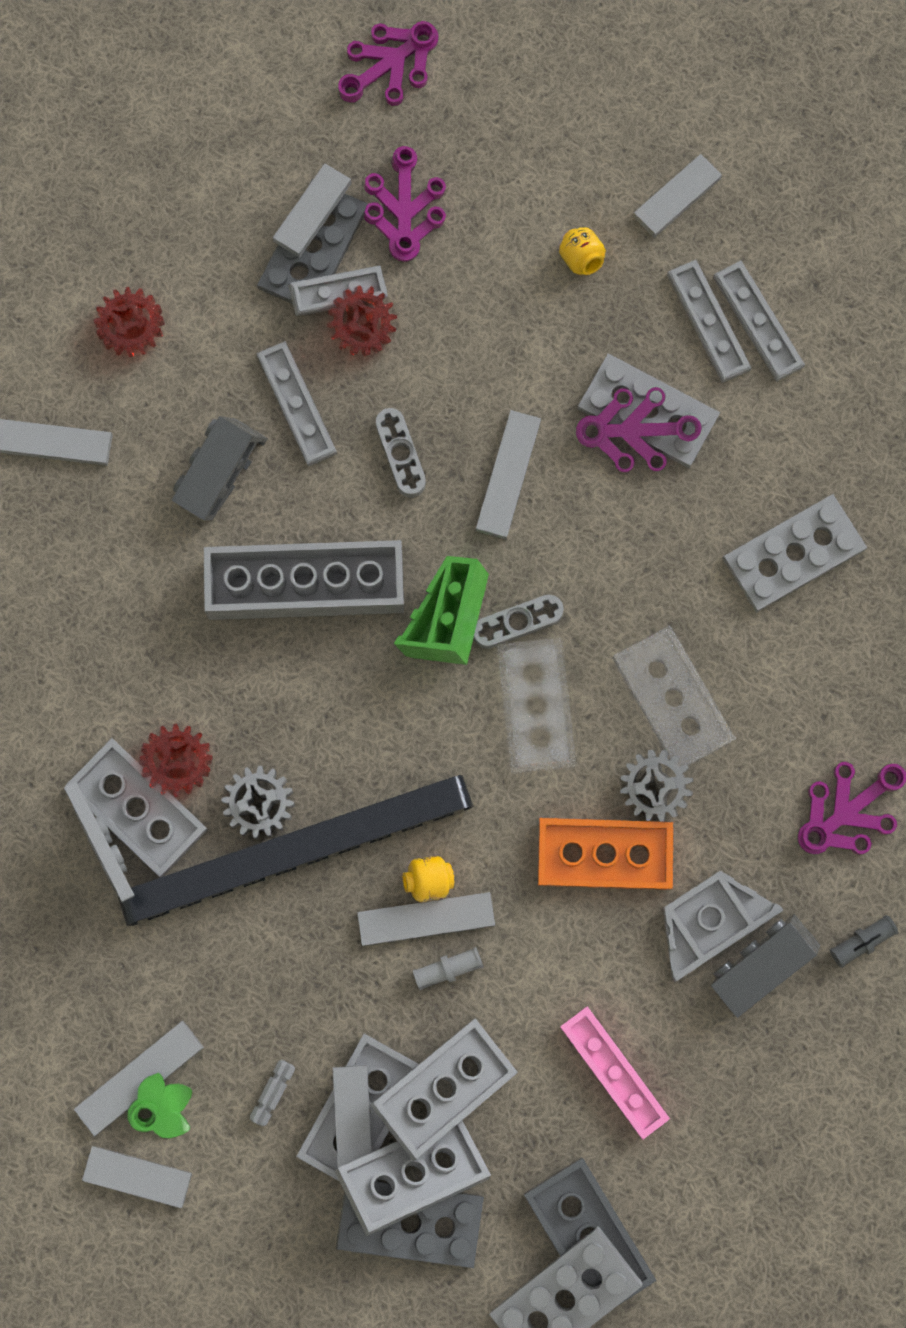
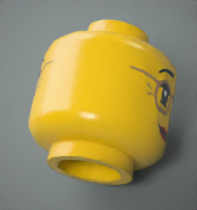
M582 227L571 229L564 235L559 247V253L573 273L577 275H590L602 267L606 249L593 230Z
M439 856L413 859L408 866V872H404L402 876L405 892H411L413 898L418 902L444 899L448 895L449 889L454 888L452 866L449 862L445 863L443 858Z

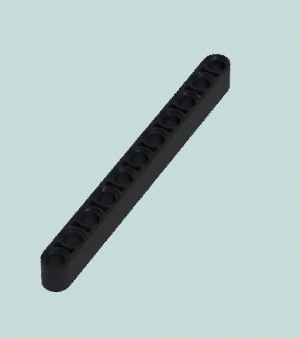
M463 775L454 776L131 887L135 896L124 902H121L119 897L118 900L127 927L138 924L137 921L146 918L151 920L169 914V910L178 907L183 909L202 902L201 899L210 896L215 898L234 891L233 888L241 885H244V887L264 881L267 876L273 874L278 876L296 870V866L305 863L310 865L328 859V855L337 852L342 854L354 850L365 842L370 841V843H374L391 837V834L401 830L403 833L423 826V822L432 819L434 822L454 815L455 811L461 809L466 811L474 806Z

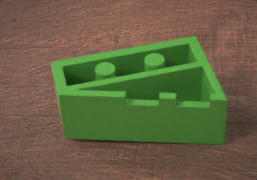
M446 556L426 589L428 594L419 609H414L410 616L412 620L402 636L399 635L394 642V645L406 657L467 665L489 576L478 559Z

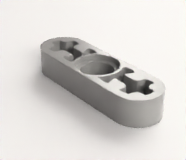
M384 409L376 417V429L394 480L402 495L410 498L417 497L424 491L426 479L405 419L397 409ZM391 417L392 421H399L395 424L397 438L392 439L390 429L382 427L385 424V418ZM401 445L409 449L410 455L406 460L398 461L392 457V450L396 446ZM410 466L413 479H420L416 482L415 489H411L409 485L403 486L402 484L406 482L404 468Z
M544 595L481 618L477 621L474 640L482 648H493L553 626L562 618L563 604L554 595ZM544 603H548L550 607L556 606L557 610L554 611L553 618H549L547 614L540 615L536 619L539 624L533 625V616L528 608L533 607L535 614L543 610ZM519 613L526 617L528 624L524 629L514 630L511 628L509 618L513 614ZM503 618L504 629L509 634L503 636L502 630L493 633V640L488 641L486 636H479L483 631L484 625H488L489 629L499 627L498 619Z

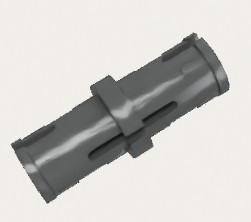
M885 915L882 919L864 930L859 928L854 931V936L831 948L830 953L837 965L843 968L862 954L866 953L869 955L874 952L875 946L893 935H897L899 932L893 920L888 915Z

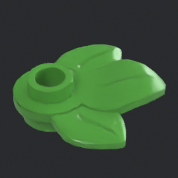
M160 1073L148 1076L138 1087V1099L132 1102L128 1109L129 1124L140 1132L153 1130L162 1138H173L185 1134L190 1130V1125L180 1112L188 1104L192 1095V1089L179 1083L165 1086L164 1079ZM142 1109H149L152 1114L149 1118L143 1119L138 1113Z

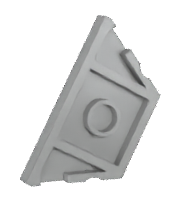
M77 782L64 787L113 890L121 902L134 897L135 895L123 874L127 871L124 859L116 844L111 847L109 846V843L113 841L102 816L94 817Z
M722 871L712 875L665 906L663 912L671 974L674 982L784 911L782 907L758 895L751 888L741 885Z

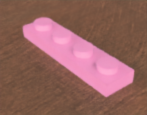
M588 1006L560 1026L566 1037L642 1140L670 1119Z

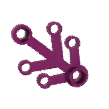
M418 22L411 29L387 27L382 23L372 27L371 37L375 43L384 44L388 40L405 42L398 48L364 45L360 41L349 43L347 55L350 60L358 62L364 58L380 61L360 76L354 74L344 75L338 83L340 97L350 103L358 101L363 95V89L391 70L389 87L385 91V100L391 106L401 104L404 98L401 87L405 59L414 52L415 64L414 69L409 74V82L414 88L424 87L428 81V75L425 71L427 54L437 46L439 40L437 29L429 22ZM379 30H382L386 33V35L383 37H377L375 33ZM421 35H426L429 39L426 41H420L418 40V37ZM353 48H360L362 52L354 55L351 53V50ZM420 74L424 79L417 82L413 80V77ZM349 87H353L357 90L353 94H348L345 92L346 89ZM397 92L400 96L397 99H391L389 94Z
M408 146L397 148L391 160L392 168L398 173V200L383 186L384 180L377 173L369 174L364 184L365 191L370 195H374L398 219V230L383 217V207L375 202L369 203L366 206L364 219L367 223L375 225L389 240L390 254L396 260L408 262L416 258L420 250L419 242L434 228H440L446 218V213L441 207H432L428 210L426 220L411 231V220L434 199H440L444 195L446 184L441 178H431L428 181L426 190L411 202V172L416 166L417 154ZM406 154L410 157V160H402L400 155ZM376 181L379 187L373 188L369 185V182ZM437 185L441 188V191L435 192L431 189V186ZM375 210L379 213V216L372 217L368 212ZM437 214L440 216L441 220L434 221L431 218V215ZM406 241L410 247L402 248L399 243Z
M658 387L648 390L646 398L622 424H608L621 408H627L633 402L632 392L621 388L615 392L614 399L598 416H586L579 421L576 427V436L578 441L586 447L593 448L598 446L615 462V466L619 471L629 472L635 465L633 456L628 453H622L608 438L622 437L647 461L648 467L651 470L661 471L667 464L665 455L653 450L640 436L678 435L684 441H693L701 434L702 426L700 421L691 415L681 417L678 422L640 423L655 407L661 406L665 402V392ZM653 391H659L662 394V399L659 403H652L650 401V394ZM621 392H626L629 394L630 399L628 403L622 405L618 402L617 397ZM686 422H692L695 426V431L691 435L685 434L682 430ZM590 425H594L598 429V434L594 438H590L586 434V430ZM655 455L663 459V465L660 468H655L651 465V459ZM623 456L631 460V465L627 469L619 466V460Z
M841 762L834 768V776L837 779L834 812L824 822V800L829 796V787L821 781L813 783L808 789V795L811 798L809 822L799 829L797 835L798 844L802 850L816 855L826 851L828 847L849 849L855 854L863 855L871 849V840L864 834H858L854 837L833 834L832 832L841 825L874 829L883 835L893 833L897 828V821L892 815L873 816L859 814L858 812L885 791L893 792L902 788L906 783V772L903 767L898 764L886 765L879 771L878 780L849 802L851 779L855 775V769L849 762ZM841 766L849 769L850 775L848 778L840 776L839 768ZM886 773H893L896 776L895 784H888L886 782ZM815 786H821L824 789V796L822 798L814 795L813 789ZM884 818L889 819L892 823V827L888 831L881 827V820ZM810 832H816L819 835L820 841L818 844H812L809 841L808 835ZM858 838L865 840V850L861 851L856 848L855 841Z

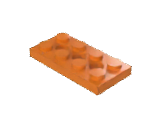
M540 818L538 886L672 890L673 822ZM576 844L580 847L582 852L580 860L569 862L564 858L563 848L566 845ZM609 845L613 848L615 858L612 862L602 863L598 860L596 850L599 846ZM642 846L647 850L648 859L646 863L636 864L631 860L630 850L632 847Z

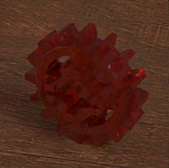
M361 285L354 288V294L349 289L343 291L344 300L340 297L333 300L338 308L328 310V314L334 317V320L329 322L327 327L335 328L336 330L331 336L332 340L338 338L342 340L339 346L341 350L350 346V355H356L359 349H361L363 356L370 355L371 348L375 353L381 351L380 342L385 345L389 344L391 339L387 336V333H394L397 329L390 325L391 321L397 319V315L389 314L388 312L393 303L384 304L382 302L385 297L383 292L374 296V287L367 288L365 293H363ZM362 300L371 303L375 307L371 308L365 306ZM346 310L348 316L346 324L343 325V313ZM365 316L368 322L359 326L357 320ZM381 317V329L379 332L377 329V324L379 318ZM353 334L360 336L361 339L365 342L357 341L349 335Z
M126 287L125 294L122 295L115 289L113 290L115 298L111 300L108 297H103L106 305L105 308L96 307L97 314L100 316V318L94 319L96 328H99L96 333L100 340L104 339L103 343L106 349L114 346V351L118 356L121 355L123 350H127L129 357H133L134 350L137 349L144 355L146 354L144 346L148 344L154 348L156 346L153 339L154 336H163L162 330L159 328L165 325L163 316H160L163 313L159 304L154 305L155 299L152 295L145 298L143 289L139 288L136 294H132L130 287ZM143 308L149 313L150 321L142 316ZM109 323L116 327V336L110 332Z
M174 724L170 732L164 726H161L160 736L150 733L148 737L150 744L143 743L141 752L145 755L140 756L139 765L146 767L142 769L141 775L142 777L151 776L149 787L153 788L159 784L162 795L168 789H173L174 797H178L180 789H184L188 795L192 794V784L201 788L204 782L202 776L209 777L211 769L207 765L212 764L213 756L206 753L210 749V744H200L203 734L190 735V726H187L184 732L179 731L178 724ZM155 752L161 760L158 768H156L153 759ZM194 752L196 753L198 759L197 768L194 766L195 763L191 760L192 754ZM170 757H171L173 760H176L178 757H179V758L182 757V761H181V762L177 760V761H175L174 763L171 762V763L169 764V762H170Z

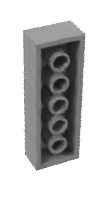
M402 541L204 547L205 613L209 620L404 613Z

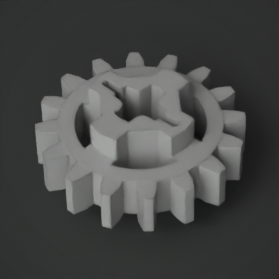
M648 750L647 759L641 754H637L636 760L638 764L627 763L626 767L631 773L630 775L621 776V780L628 782V787L622 788L620 792L624 794L629 793L630 796L625 805L635 804L637 807L634 815L636 816L640 815L643 811L646 812V821H651L654 814L658 815L660 822L665 821L666 812H669L672 817L678 816L676 807L686 808L688 806L683 797L693 795L692 791L686 789V784L693 782V778H685L683 774L689 769L688 765L679 767L677 765L680 759L678 755H675L671 760L667 759L668 752L666 750H662L659 757H656L654 750ZM660 763L671 768L676 777H669L662 772ZM647 766V774L644 779L639 783H635L639 772ZM654 776H657L658 781H664L665 788L659 790L660 795H657L656 790H650L649 783L654 782ZM678 788L675 799L667 805L668 794L672 789ZM638 794H644L651 799L653 807L644 804L638 797Z
M258 766L257 772L252 774L250 769L246 767L245 777L241 778L239 775L234 774L233 778L236 784L234 786L225 785V789L230 793V797H223L221 801L229 805L230 808L224 810L223 814L225 817H234L229 824L232 828L241 825L240 834L242 836H245L251 830L254 839L259 838L261 831H264L270 838L272 837L271 828L276 827L282 831L284 828L280 821L282 819L291 820L292 818L286 810L287 808L295 807L293 801L287 800V797L293 794L292 788L283 789L287 780L284 776L276 780V770L273 768L268 774H264L263 767ZM258 781L268 782L276 789L265 790L259 786ZM246 786L247 791L243 799L237 801L238 794ZM253 789L262 799L267 798L262 803L263 816L255 806H250L254 802L253 796L255 794ZM280 802L277 814L271 819L269 814L273 806ZM253 815L257 818L259 824L249 823L240 816Z

